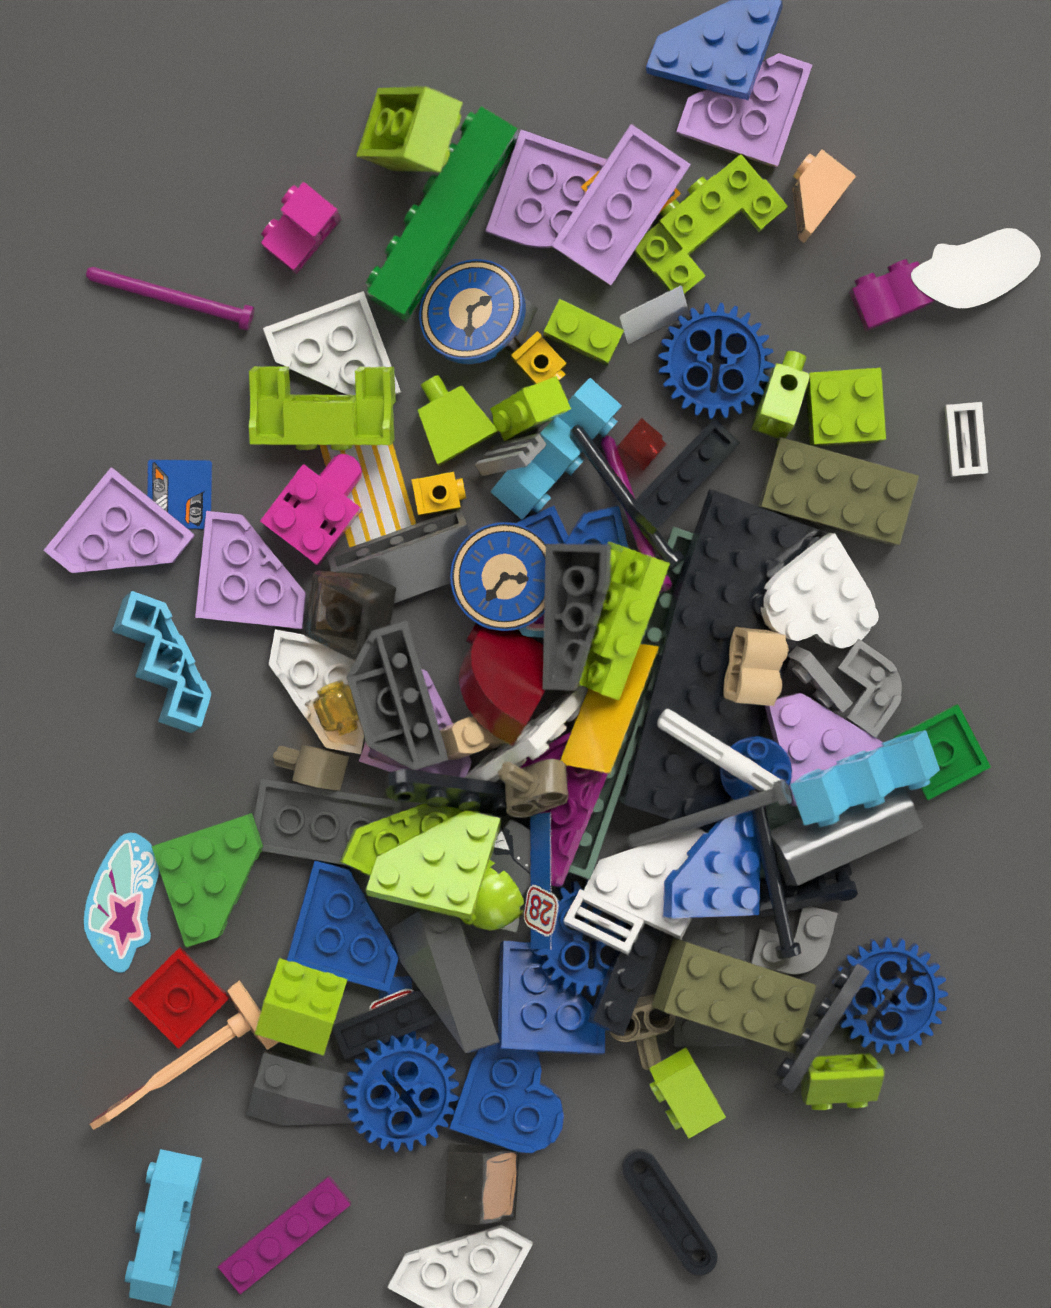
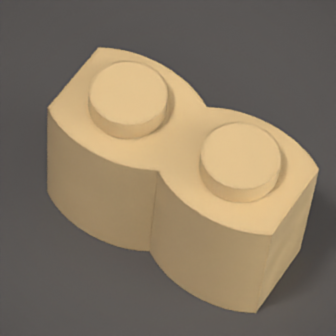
M735 627L730 643V663L724 679V698L737 703L774 706L777 697L782 691L780 669L788 655V645L784 634L775 631Z
M475 717L464 718L440 730L449 760H458L479 751L491 750L507 744L486 730Z

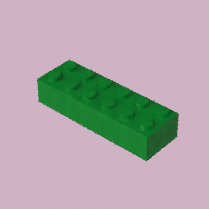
M480 106L476 114L470 112L460 128V131H462L460 141L457 145L451 142L449 145L450 154L446 164L438 176L432 173L422 190L424 193L420 206L413 204L403 221L406 224L405 231L401 237L394 235L384 252L387 255L386 262L382 268L375 266L365 283L368 285L367 293L372 302L406 323L516 145L518 128Z

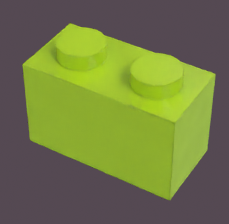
M559 299L543 336L608 366L624 330Z
M555 376L518 391L490 408L493 415L494 426L501 433L503 440L506 441L543 426L571 410V407L558 377Z
M687 1048L649 1068L655 1080L649 1085L660 1103L666 1100L669 1104L670 1109L665 1112L675 1130L682 1127L687 1137L691 1138L726 1118Z

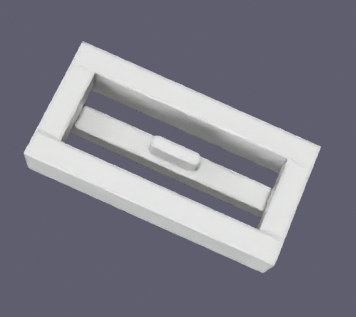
M982 402L945 405L950 476L988 473ZM973 410L978 467H972L967 411ZM958 411L964 468H959L954 417V412Z
M581 889L564 919V924L629 955L633 943L636 942L638 934L645 924L644 920ZM582 902L632 925V930L629 931L580 907ZM577 914L626 938L625 943L575 919V915Z

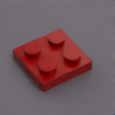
M179 947L128 999L179 1049L230 996Z

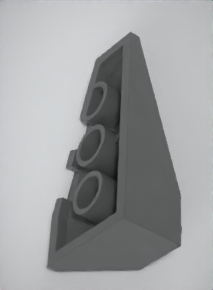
M546 544L543 689H578L610 583L611 545Z
M424 909L391 928L400 963L463 1051L467 1054L500 1043L463 921L459 917Z
M275 1048L266 1049L253 1087L247 1116L280 1126L357 1123L351 1122L347 1117L353 1109L347 1108L343 1102L352 1097L343 1089L346 1085L354 1084V1081L347 1075L348 1072L352 1071ZM389 1083L401 1097L403 1088ZM384 1085L375 1086L371 1090L370 1098L379 1097L383 1093Z

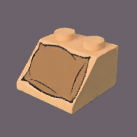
M823 150L816 157L809 154L793 175L798 180L793 187V198L798 238L803 243L806 242L856 177Z

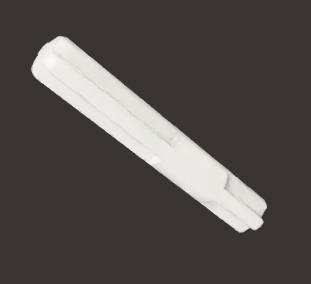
M666 709L659 717L657 723L660 729L760 792L772 789L773 783L781 780L670 709Z

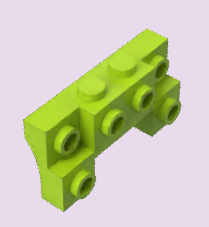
M742 154L709 180H706L704 176L698 179L687 189L690 196L679 203L675 199L660 212L663 218L643 236L633 251L668 291L682 286L685 294L705 278L706 275L689 255L739 214L740 211L756 230L760 232L768 223L788 208V205L767 180H763Z
M254 366L249 370L250 444L296 445L298 450L315 449L317 445H331L333 450H348L352 448V445H391L395 440L393 405L396 402L394 367H358L355 370L356 395H291L289 367Z
M608 541L607 545H611L610 583L579 685L619 700L670 563Z

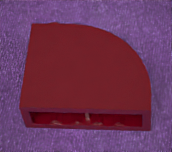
M476 623L466 639V642L470 643L471 647L460 667L459 685L461 694L472 715L486 730L507 744L514 746L546 690L543 689L544 645L531 637L522 635L517 629L507 631L494 630Z

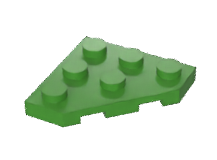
M252 813L151 846L185 947L217 938L223 934L234 905L237 904L249 879L247 877L252 866L263 849Z

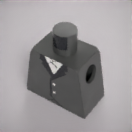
M511 818L503 828L500 827L490 859L495 864L491 868L498 874L504 870L517 885L521 895L531 886L530 828Z

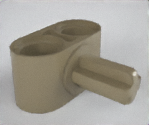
M301 745L300 750L279 746L277 751L274 752V764L294 771L293 781L317 788L341 791L349 755Z
M544 760L522 769L511 762H505L502 764V769L498 771L499 779L505 782L507 813L510 816L519 818L533 816L562 805L568 800L566 764L560 760Z
M655 994L638 999L631 1016L633 1019L632 1024L627 1027L624 1036H617L610 1032L611 1036L620 1042L635 1040L641 1067L644 1070H649L650 1067L662 1061L656 1035L668 1032L675 1023V1015L669 1013L661 1020L655 1021L649 1018L650 1012L654 1009L652 1003Z

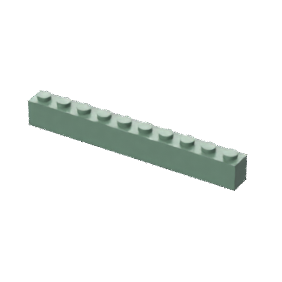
M672 527L666 542L673 552L680 551L686 557L693 533ZM684 560L666 573L670 578L672 587L658 594L640 643L659 646L656 656L657 654H662L666 637L662 636ZM656 656L611 772L606 777L568 872L591 879L627 774L628 763L632 759L638 739H635L638 726H643L648 705L644 704L647 690L652 691L657 671L653 670Z

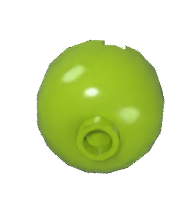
M491 860L482 881L472 921L460 918L468 925L472 924L477 928L488 931L504 928L524 912V910H519V907L524 904V900L517 885L504 870L498 874L492 869L491 866L495 863Z

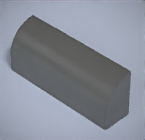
M459 508L330 554L327 558L331 573L346 574L365 579L360 596L361 615L451 583L450 572L454 555L461 543L470 535V531L463 511Z
M903 787L895 788L884 797V803L871 808H864L863 804L851 806L839 815V821L831 825L819 827L818 822L804 825L802 817H799L770 830L777 863L786 885H800L923 829L915 807Z

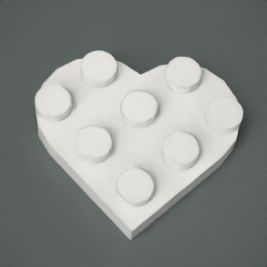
M828 532L774 574L764 588L767 591L764 596V608L761 607V613L765 624L772 631L784 634L790 640L800 641L814 635L820 642L837 648H846L854 645L858 639L862 641L879 618L868 586L835 533Z

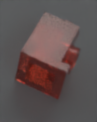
M641 418L619 443L617 448L644 471L667 443L662 440L663 436Z

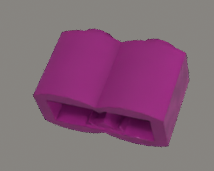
M904 259L888 266L889 273L876 278L873 272L854 281L856 287L852 288L849 294L865 331L912 313L935 301L922 292L911 278L914 268L920 265L918 261L909 264L908 260Z

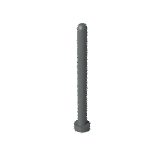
M782 779L774 782L772 789L632 833L626 838L629 847L635 848L776 802L781 806L792 803L791 792L786 781Z

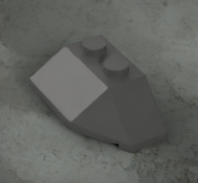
M404 621L371 631L346 676L367 746L412 770L449 760L408 622Z

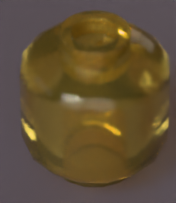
M338 680L316 691L318 696L315 697L312 704L325 731L333 732L337 730L339 736H342L359 728L357 724L359 717L349 684H344L343 680Z

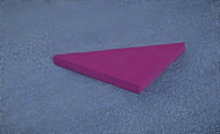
M571 732L547 744L549 746L548 749L536 759L531 760L529 756L526 757V762L520 768L522 769L544 760H561ZM566 765L567 802L541 812L551 813L552 886L560 887L565 881L608 773Z

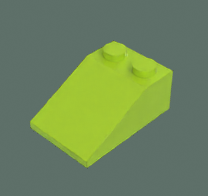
M871 1053L816 1056L801 1079L802 1100L805 1105H811L812 1110L832 1109V1104L847 1103L848 1108L868 1107V1101L878 1100L884 1079V1068Z

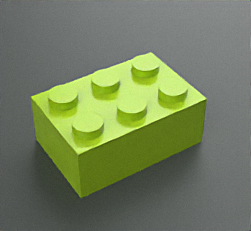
M426 86L378 88L356 156L392 171L441 172L442 167L449 158V144L452 134L458 128L461 120L460 109L463 102Z

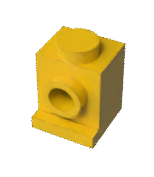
M538 331L511 355V359L534 384L555 376L560 381L566 375L562 369L566 367L567 363ZM538 356H544L548 360V365L543 369H539L535 366L534 360Z
M454 472L411 479L419 516L461 508L460 500L466 499L463 478L455 479ZM443 486L446 489L447 494L443 499H436L433 496L435 487Z

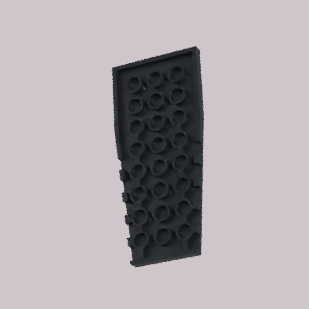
M708 490L672 595L662 636L666 637L662 654H657L653 668L654 671H657L652 691L647 690L644 704L648 705L643 726H638L635 739L639 741L634 760L629 761L626 773L629 774L625 794L624 796L620 795L619 802L675 820L730 801L731 796L726 792L721 781L720 766L660 729L657 723L658 719L666 709H670L729 747L744 738L758 736L767 715L765 705L737 703L724 698V679L730 663L729 651L732 634L735 627L772 631L765 624L761 613V607L764 608V596L767 589H764L765 585L774 574L826 535V532L719 491ZM786 638L788 654L796 647L798 641ZM788 656L780 669L781 680L790 661ZM718 821L698 828L709 832Z

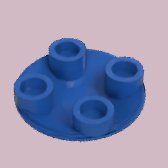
M748 737L739 740L731 746L732 749L777 778L784 779L789 787L792 779V765L788 754L778 743L764 737ZM720 767L721 781L726 792L734 800L747 797L749 790L754 787Z

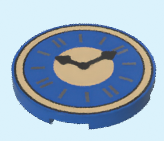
M482 259L462 261L443 270L427 287L419 311L421 330L433 349L446 359L461 364L485 362L496 357V353L507 346L514 336H518L525 319V298L514 276L503 266Z
M506 522L489 524L470 534L457 549L450 572L452 592L461 610L476 623L490 629L502 631L520 629L539 619L544 614L547 542L536 532L525 526Z

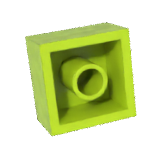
M881 368L808 373L810 378L806 387L811 446L878 443L886 440Z
M279 958L262 1006L255 1034L324 1056L348 979Z

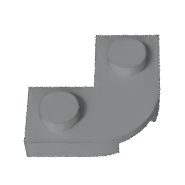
M858 639L837 666L839 670L865 687V690L848 712L846 718L876 738L900 704L902 684L896 666L879 652Z
M816 906L801 908L793 940L800 943L802 953L791 958H777L775 948L780 945L778 934L759 928L750 963L788 974H802L814 969L823 961L828 952L838 913Z

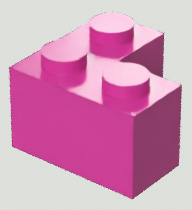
M304 181L298 188L293 185L286 192L281 200V203L284 204L280 209L283 216L279 221L275 218L272 219L261 233L264 237L261 242L262 246L295 274L302 269L342 220L337 208Z

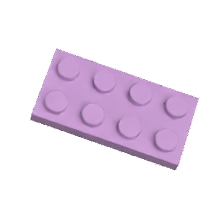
M631 124L564 224L551 247L611 286L691 164Z

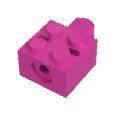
M339 454L329 462L320 476L303 464L260 522L320 566L363 510L347 498L362 477V468L359 462L348 454ZM334 528H336V531L333 533V535H329Z

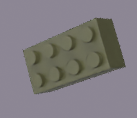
M780 437L775 444L758 507L790 518L891 546H898L901 543L919 475Z
M673 938L652 1007L795 1054L797 1046L794 1043L802 1032L817 985Z

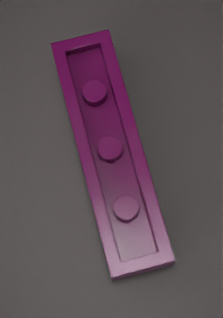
M328 1175L218 1265V1268L237 1292L242 1294L349 1207L351 1201L331 1176Z

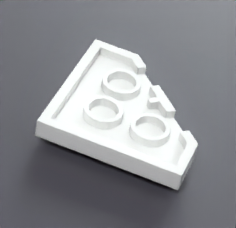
M364 291L263 328L276 363L289 367V369L345 395H356L355 370L358 367H392ZM395 377V395H397L401 391Z
M275 629L269 666L315 730L321 742L329 749L361 754L365 737L346 676L363 645Z
M579 685L577 690H570L550 705V708L545 710L535 720L532 719L526 724L514 746L504 744L496 751L493 750L464 778L496 782L499 779L498 771L502 769L503 763L511 762L520 767L526 762V757L529 756L531 760L539 757L549 747L546 741L548 739L550 741L554 740L566 730L567 727L564 725V722H570L578 716L588 689L585 686Z
M698 828L691 829L601 859L596 865L584 891L644 920V923L681 940L692 918L663 917L664 880L672 870L680 868L688 858L686 853L701 835L707 832Z
M499 1225L404 1254L387 1288L424 1308H498L533 1244L532 1241Z

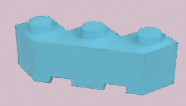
M591 378L568 401L571 410L553 419L540 433L547 444L526 467L506 471L490 491L522 520L531 510L538 514L551 499L547 492L565 472L571 476L585 460L580 456L583 451L571 436V428L576 425L582 426L593 441L598 434L605 437L618 422L613 416L622 405Z
M131 591L122 599L112 632L145 643L135 677L168 688L158 722L193 733L202 727L212 693L206 681L202 680L194 664L195 660L183 636L179 635L171 619L173 616L166 603Z
M924 730L890 739L881 743L882 747L867 752L860 751L836 761L837 765L822 771L821 769H816L808 772L790 784L804 825L818 822L819 827L831 825L839 821V815L851 806L863 804L864 808H871L884 803V797L895 788L908 785L910 790H914L930 784L929 779L940 769L927 731Z
M160 1149L157 1162H150L145 1182L151 1184L145 1212H139L135 1233H140L135 1261H129L125 1275V1282L130 1283L129 1298L171 1306L179 1278L181 1257L190 1227L191 1210L200 1179L202 1158Z

